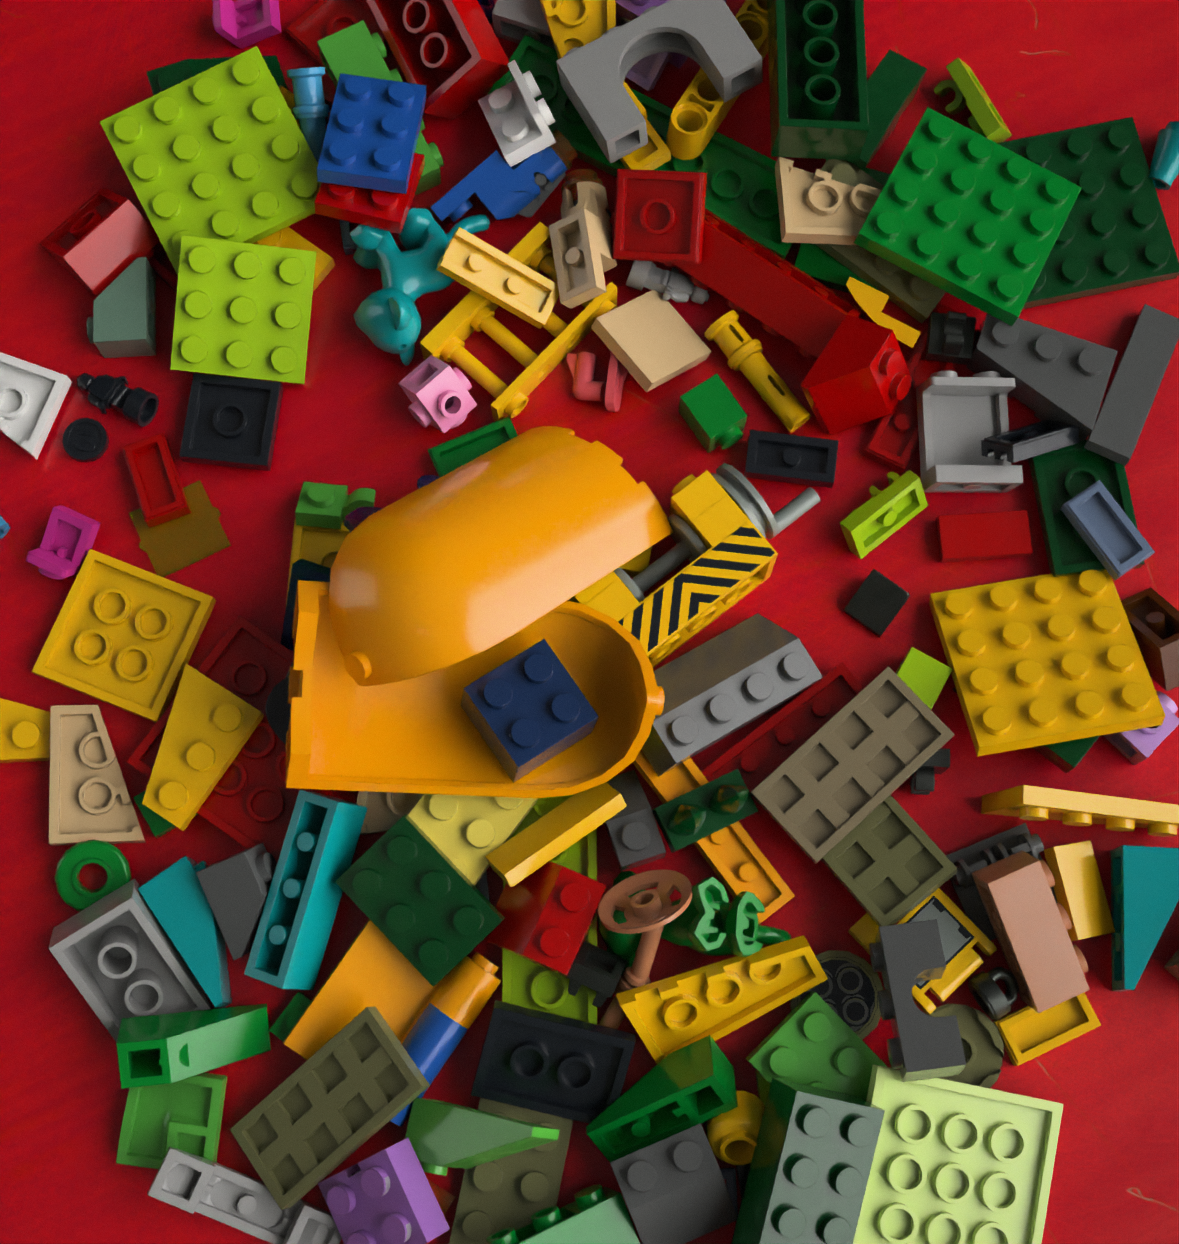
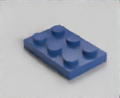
M340 73L317 166V181L406 194L426 102L427 85Z

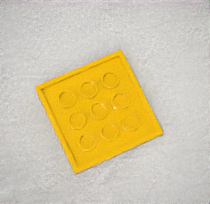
M1086 570L1081 574L1053 577L1051 573L930 594L929 606L948 666L953 669L951 675L977 757L1162 725L1165 718L1164 710L1113 579L1107 570Z

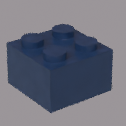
M545 639L466 686L463 690L460 705L513 783L591 734L599 717Z

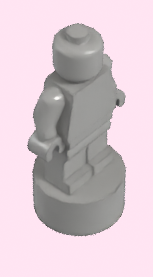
M633 261L625 284L626 286L640 291L645 287L663 293V300L671 298L675 302L684 303L691 297V300L698 304L708 301L710 296L708 291L698 286L693 287L694 283L687 276L679 273L677 268L672 267L671 271L657 268L656 264L652 263L653 261Z

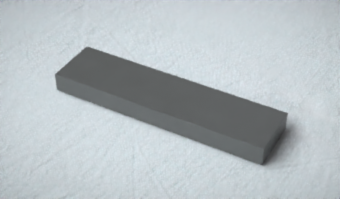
M1144 304L1105 394L1093 431L1086 440L1085 449L1124 466L1129 462L1179 339V318Z

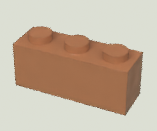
M1022 850L971 873L1009 970L1017 979L1018 993L1023 1002L1037 1013H1040L1090 990L1084 975L1088 971L1086 959L1081 950L1076 945H1072L1067 930L1072 928V924L1064 907L1055 901L1051 891V887L1055 886V880L1044 860H1038Z

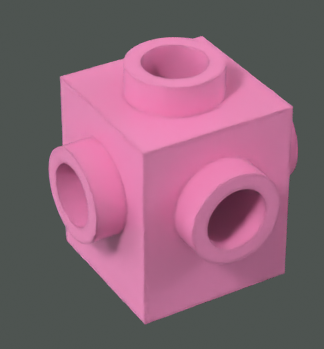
M432 355L398 383L412 402L408 407L410 413L425 428L430 424L441 432L446 433L449 429L462 424L467 418L468 413L477 406L468 392L472 385L466 376L458 368L454 367L452 369L450 365Z

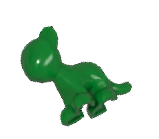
M630 870L621 872L614 879L613 886L636 874ZM707 877L692 886L693 896L689 906L681 915L664 925L661 938L676 945L687 946L703 955H736L739 957L750 956L760 951L763 945L771 946L792 939L791 935L782 929L758 925L757 914L765 912L761 901L753 893L742 891L733 898L731 903H728L729 899L724 885L714 877ZM638 891V892H636V893H634V894H632V895H630V896H628V897L630 898V897H632L633 895H635V894H637V893H639V892H641V891ZM681 898L672 901V906L679 904ZM615 909L613 920L618 924L627 922L624 912ZM598 915V928L607 946V952L628 961L624 970L627 967H632L642 933L622 934L610 931L603 926Z

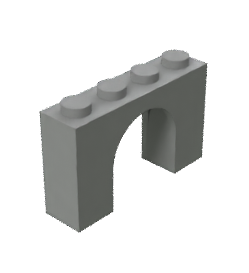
M669 0L660 6L646 9L639 17L620 27L610 28L602 37L589 44L569 50L564 57L556 61L562 88L610 164L648 144L646 120L623 85L629 70L641 59L660 52H675L690 57L701 66L724 102L763 82L762 57L724 0Z

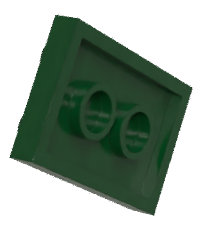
M1086 440L1028 458L1049 570L1053 577L1081 574L1086 570H1106L1060 510L1063 504L1100 480L1137 528L1125 466L1085 449ZM1144 561L1136 567H1134L1133 569H1137L1145 564Z
M407 814L399 819L335 881L433 987L504 920V916Z

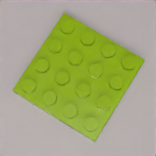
M257 46L100 121L177 275L181 235L253 244L315 213L314 202L322 182L317 181L318 162Z

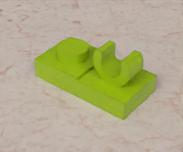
M960 58L948 64L946 68L954 80L941 81L934 89V92L941 98L948 92L955 91L954 101L948 104L945 110L951 115H956L967 105L972 113V116L967 120L973 131L996 143L1004 142L1011 137V132L971 67Z
M908 470L901 477L899 474L890 471L886 474L889 486L880 491L872 485L869 488L871 498L860 507L854 509L840 522L849 550L859 559L865 557L928 506L920 477L911 470Z

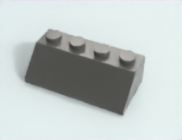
M757 613L654 671L657 686H662L664 690V708L661 715H655L650 735L644 743L642 751L659 777L804 692L823 678L797 636Z

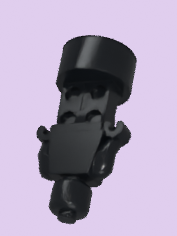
M83 373L77 378L78 388L89 392L87 400L99 408L103 414L107 413L106 408H113L122 413L126 420L144 427L153 420L159 406L158 396L143 388L137 387L133 390L126 387L124 384L128 385L129 383L125 376L112 377L106 374L94 377L88 373Z

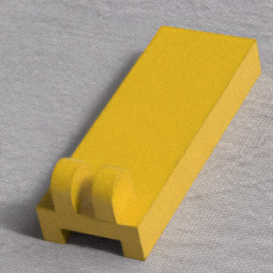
M461 227L454 232L437 264L436 270L539 329L546 324L559 297L558 284Z

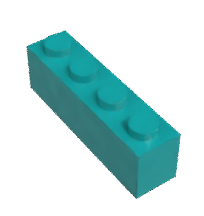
M299 790L244 975L281 989L314 990L343 890L335 881L351 866L368 807L330 795Z

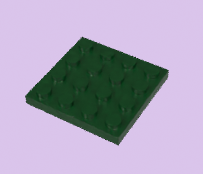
M1133 117L998 143L1082 187L1023 309L1177 278L1179 275V261L1153 180L1148 177L1150 170Z

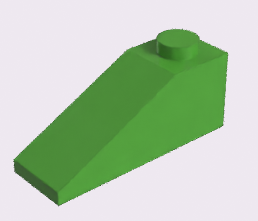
M416 1097L413 1100L405 1139L409 1138L424 1172L446 1176L448 1167L469 1169L558 1140L560 1130L441 1100Z

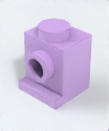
M1157 691V695L1165 713L1162 725L1155 726V728H1142L1103 735L1133 765L1147 759L1179 725V718L1175 715L1178 711L1177 705L1170 697L1160 691Z

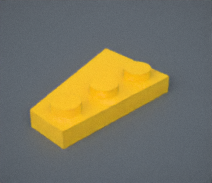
M186 663L142 804L184 831L261 722L264 714Z

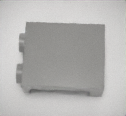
M938 371L932 373L926 381L916 388L920 471L924 492L1007 493L1023 483L1022 465H1011V462H1007V458L1002 460L994 459V455L990 457L982 456L981 440L1009 431L1007 395L1016 387L1015 378H1000V373L995 371L976 373L973 377H958V373L955 371Z

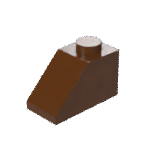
M1150 587L1121 602L1150 677L1166 691H1169L1179 686V611Z

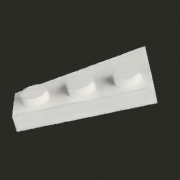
M0 352V431L36 460L71 386L72 381L67 375Z

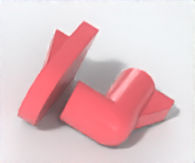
M589 352L567 353L566 360L574 378L572 388L574 397L584 401H603L605 397L607 411L617 412L620 408L623 383L628 370L611 352L607 382L593 381L596 355Z

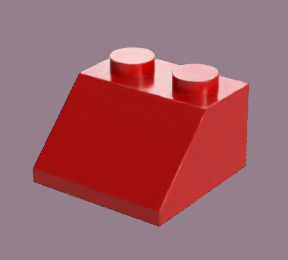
M102 187L42 240L40 245L86 290L98 297L136 258L146 257L148 260L155 251L154 246L160 240L153 227L128 198Z
M847 314L800 386L822 431L831 435L889 415L897 402L904 399L907 395L912 377L893 330Z
M549 861L515 886L510 887L507 883L505 884L495 906L504 916V920L483 940L567 977L595 918L599 903L606 893L607 885Z

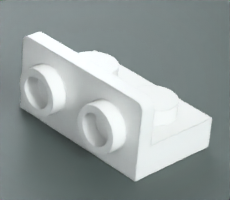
M515 60L507 63L515 80L478 100L510 167L556 143L549 128V125L556 121L545 99L535 100L542 93L531 71L529 70L522 74Z

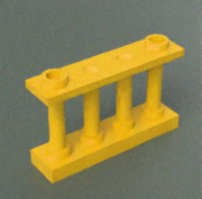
M539 222L507 255L536 272L542 270L557 283L550 231L543 223ZM610 282L606 286V293L582 303L585 309L569 325L551 311L543 327L555 339L539 356L494 318V311L499 305L471 290L420 342L423 358L426 360L432 355L443 362L453 361L496 398L491 404L492 416L495 422L508 416L514 418L527 405L529 401L527 396L567 356V353H570L593 330L591 326L595 319L618 307L617 286ZM475 330L477 332L483 330L526 368L509 386L464 348V341Z

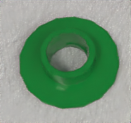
M93 839L78 842L66 850L57 863L54 878L57 892L63 901L80 912L131 880L129 862L120 849L109 842ZM89 863L101 865L107 873L106 883L98 889H88L79 878L80 870L84 865Z

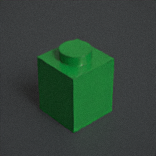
M718 374L713 375L680 396L678 412L707 453L718 446L722 450L727 449L744 435L742 431L745 428L747 414Z

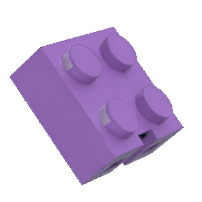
M409 1138L318 1183L344 1244H426L450 1230Z

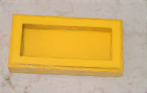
M1091 840L1045 849L1047 865L1055 880V886L1053 887L1057 902L1064 907L1072 924V928L1067 930L1071 942L1114 933L1115 929Z
M1085 992L1040 1013H1037L1027 1005L993 1022L998 1028L1004 1048L1013 1066H1019L1101 1026Z

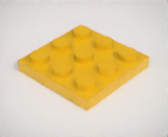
M89 549L32 672L40 677L156 723L166 711L173 698L185 665L189 663L216 600L210 595Z

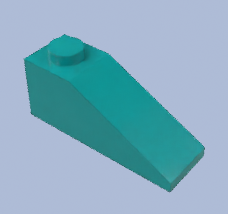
M1122 845L1110 850L1111 918L1115 932L1111 933L1112 991L1122 992L1135 989L1179 900V848Z
M184 856L139 887L138 890L214 1007L225 1008L232 1003L225 939L196 872L208 867L204 860L197 864L195 860Z

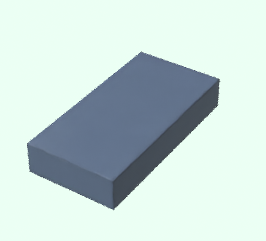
M1100 480L1067 501L1060 508L1114 581L1155 553Z

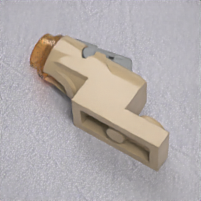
M577 169L569 172L564 177V184L561 187L563 201L561 204L562 219L549 225L560 303L570 309L606 293L604 272L617 266L616 259H613L612 223L609 222L611 213L609 211L606 190L602 180L591 169Z

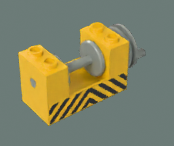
M723 463L716 469V474L710 473L708 470L697 478L691 474L679 482L672 490L674 496L671 497L668 521L673 530L670 536L676 545L633 579L621 567H618L570 599L572 602L584 604L618 621L640 641L654 668L770 577L778 553L766 538L772 539L820 502V497L813 488H807L773 515L755 487L732 465ZM688 559L691 562L648 597L644 596L643 593L685 560Z

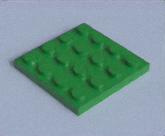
M927 107L854 243L1013 326L1044 267L1082 187Z

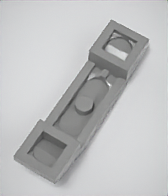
M169 1147L147 1193L148 1196L192 1214L194 1212L200 1213L272 1244H339L342 1239L331 1213L303 1199H300L291 1208L281 1210L263 1181L173 1147Z

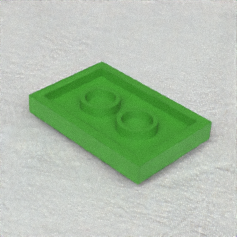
M812 990L745 1058L770 1085L773 1077L858 1096L864 1100H867L872 1065L887 1067L834 1010Z

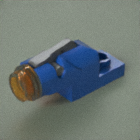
M558 129L552 132L556 143L512 167L496 150L430 208L441 222L448 216L455 222L473 207L468 199L475 194L496 221L515 217L516 214L532 217L565 177V171L573 167L571 162L578 157V154Z

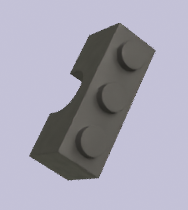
M937 919L879 927L875 939L876 943L869 944V952L873 972H882L885 990L878 991V1001L882 1019L891 1020L894 1038L887 1039V1050L891 1068H900L902 1082L961 1075L966 1066L957 1016H929L916 1006L912 997V988L915 985L927 980L941 979L946 969Z

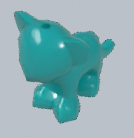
M409 209L401 234L398 233L401 244L408 249L403 252L398 249L390 231L360 224L349 233L352 240L358 246L353 256L355 262L365 269H379L381 272L383 289L372 292L360 304L353 315L356 325L370 338L378 349L391 354H399L405 366L411 363L414 358L415 342L421 330V317L414 303L415 300L423 294L443 290L455 281L436 270L437 264L445 252L447 243L459 227L471 234L487 230L490 220L486 215L478 214L467 217L455 224L445 234L428 209Z

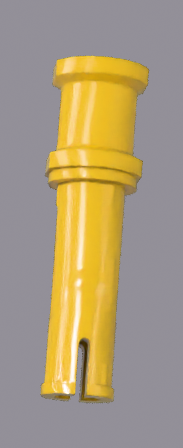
M729 311L717 319L706 330L704 336L708 341H715L727 356V365L735 371L741 370L760 394L761 398L787 428L788 432H794L809 420V417H811L810 413L767 362L762 354L761 342L749 336L738 322L739 315L736 311Z

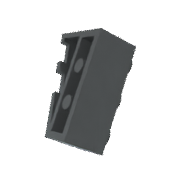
M987 313L978 329L973 344L972 360L966 368L975 374L995 371L1000 373V378H1015L1016 387L1008 393V398L1012 399V397H1015L1035 412L1034 416L1041 421L1052 420L1076 425V427H1079L1081 441L1086 440L1093 431L1117 350L1020 318L1016 320L1013 326H1010Z

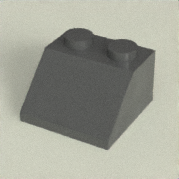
M701 1123L610 1162L642 1244H685L737 1221L738 1217L724 1178Z

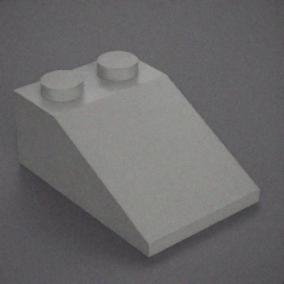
M135 878L54 927L48 948L116 1043L122 1018L211 1009V1005L192 971L139 892L138 888L140 885Z

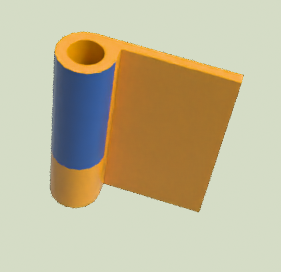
M369 919L285 1038L283 1044L308 1060L366 1007H376L431 1085L500 984L501 980L495 976L499 967L478 952H475L471 959L465 956L433 987ZM427 1089L424 1090L418 1097L422 1098ZM413 1101L390 1121L402 1127L410 1116Z

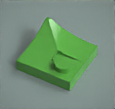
M204 1072L170 1084L129 1088L116 1163L159 1169L169 1147L177 1148L217 1163L227 1076Z

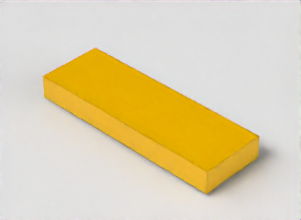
M607 782L574 794L490 852L485 858L490 867L510 887L515 886L625 809L627 805L621 793Z

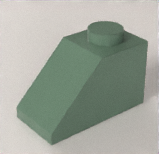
M146 257L136 258L93 301V317H88L87 334L90 343L96 345L104 358L156 355V274Z

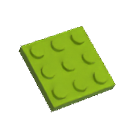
M181 235L170 370L304 384L316 251Z

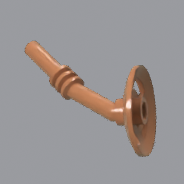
M673 870L642 872L622 880L613 886L601 899L598 906V915L605 928L622 934H642L632 967H627L624 970L615 988V997L598 1025L618 1029L626 1014L621 1008L616 994L651 983L649 974L664 925L681 915L692 900L691 883L682 873ZM657 887V889H649V890L641 891V890H644V889H647V888ZM674 890H677L681 894V901L679 904L672 906L669 896ZM638 891H641V892H639V893L633 895V896L630 897V898L628 897V896H630V895H632V894H634V893H636V892H638ZM615 909L624 912L627 922L618 924L613 920Z

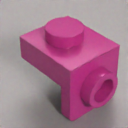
M212 0V23L215 31L240 49L282 32L279 0H237L235 2L232 0Z
M63 505L53 507L40 548L28 551L26 561L38 566V571L49 578L62 580L78 574L89 549L93 547L101 523Z

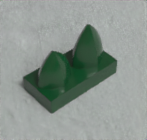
M736 769L654 808L652 812L673 853L758 812V809L739 770Z

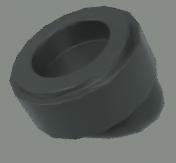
M996 967L987 973L981 971L968 980V988L972 996L988 1017L998 1020L1011 1011L1010 1005L1018 997L1019 986L1016 977L1010 970ZM999 979H1002L1006 984L1007 991L1005 995L995 983Z

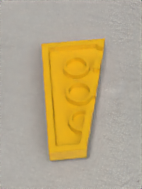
M1021 785L982 795L981 814L1014 816L1033 821L1060 820L1063 821V824L1072 826H1090L1092 823L1105 824V829L1112 831H1134L1135 827L1148 828V835L1161 837L1177 836V829H1179V805L1030 785Z
M802 935L761 948L760 951L747 957H732L618 993L616 996L624 1013L656 1064H658L668 1054L709 1035L714 1041L719 1040L828 980L805 936Z

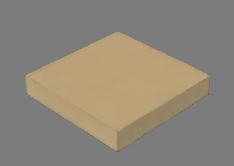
M651 290L597 317L591 326L593 331L646 393L702 363L711 353L707 345L668 300H663V295L655 290Z

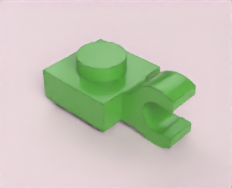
M304 482L295 511L296 525L341 529L343 520L361 523L368 516L377 512V507H373L376 490L359 488L348 495V486Z

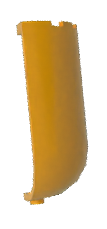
M557 426L531 428L373 513L344 538L330 571L328 609L337 644L344 657L345 668L348 674L360 686L382 685L416 678L483 652L527 627L673 533L668 518L644 481L637 484L632 476L621 466L623 458L598 440L589 443L574 436V430Z
M298 580L292 628L294 656L293 666H289L287 704H291L289 728L286 733V788L514 798H546L574 795L608 782L635 761L650 735L655 715H661L663 712L664 690L662 686H657L653 666L640 641L614 618L584 604L565 601L527 627L489 649L451 666L412 679L382 685L360 686L348 674L344 665V657L337 644L328 609L330 582ZM545 639L599 717L591 734L513 783L460 706L463 690L466 686Z

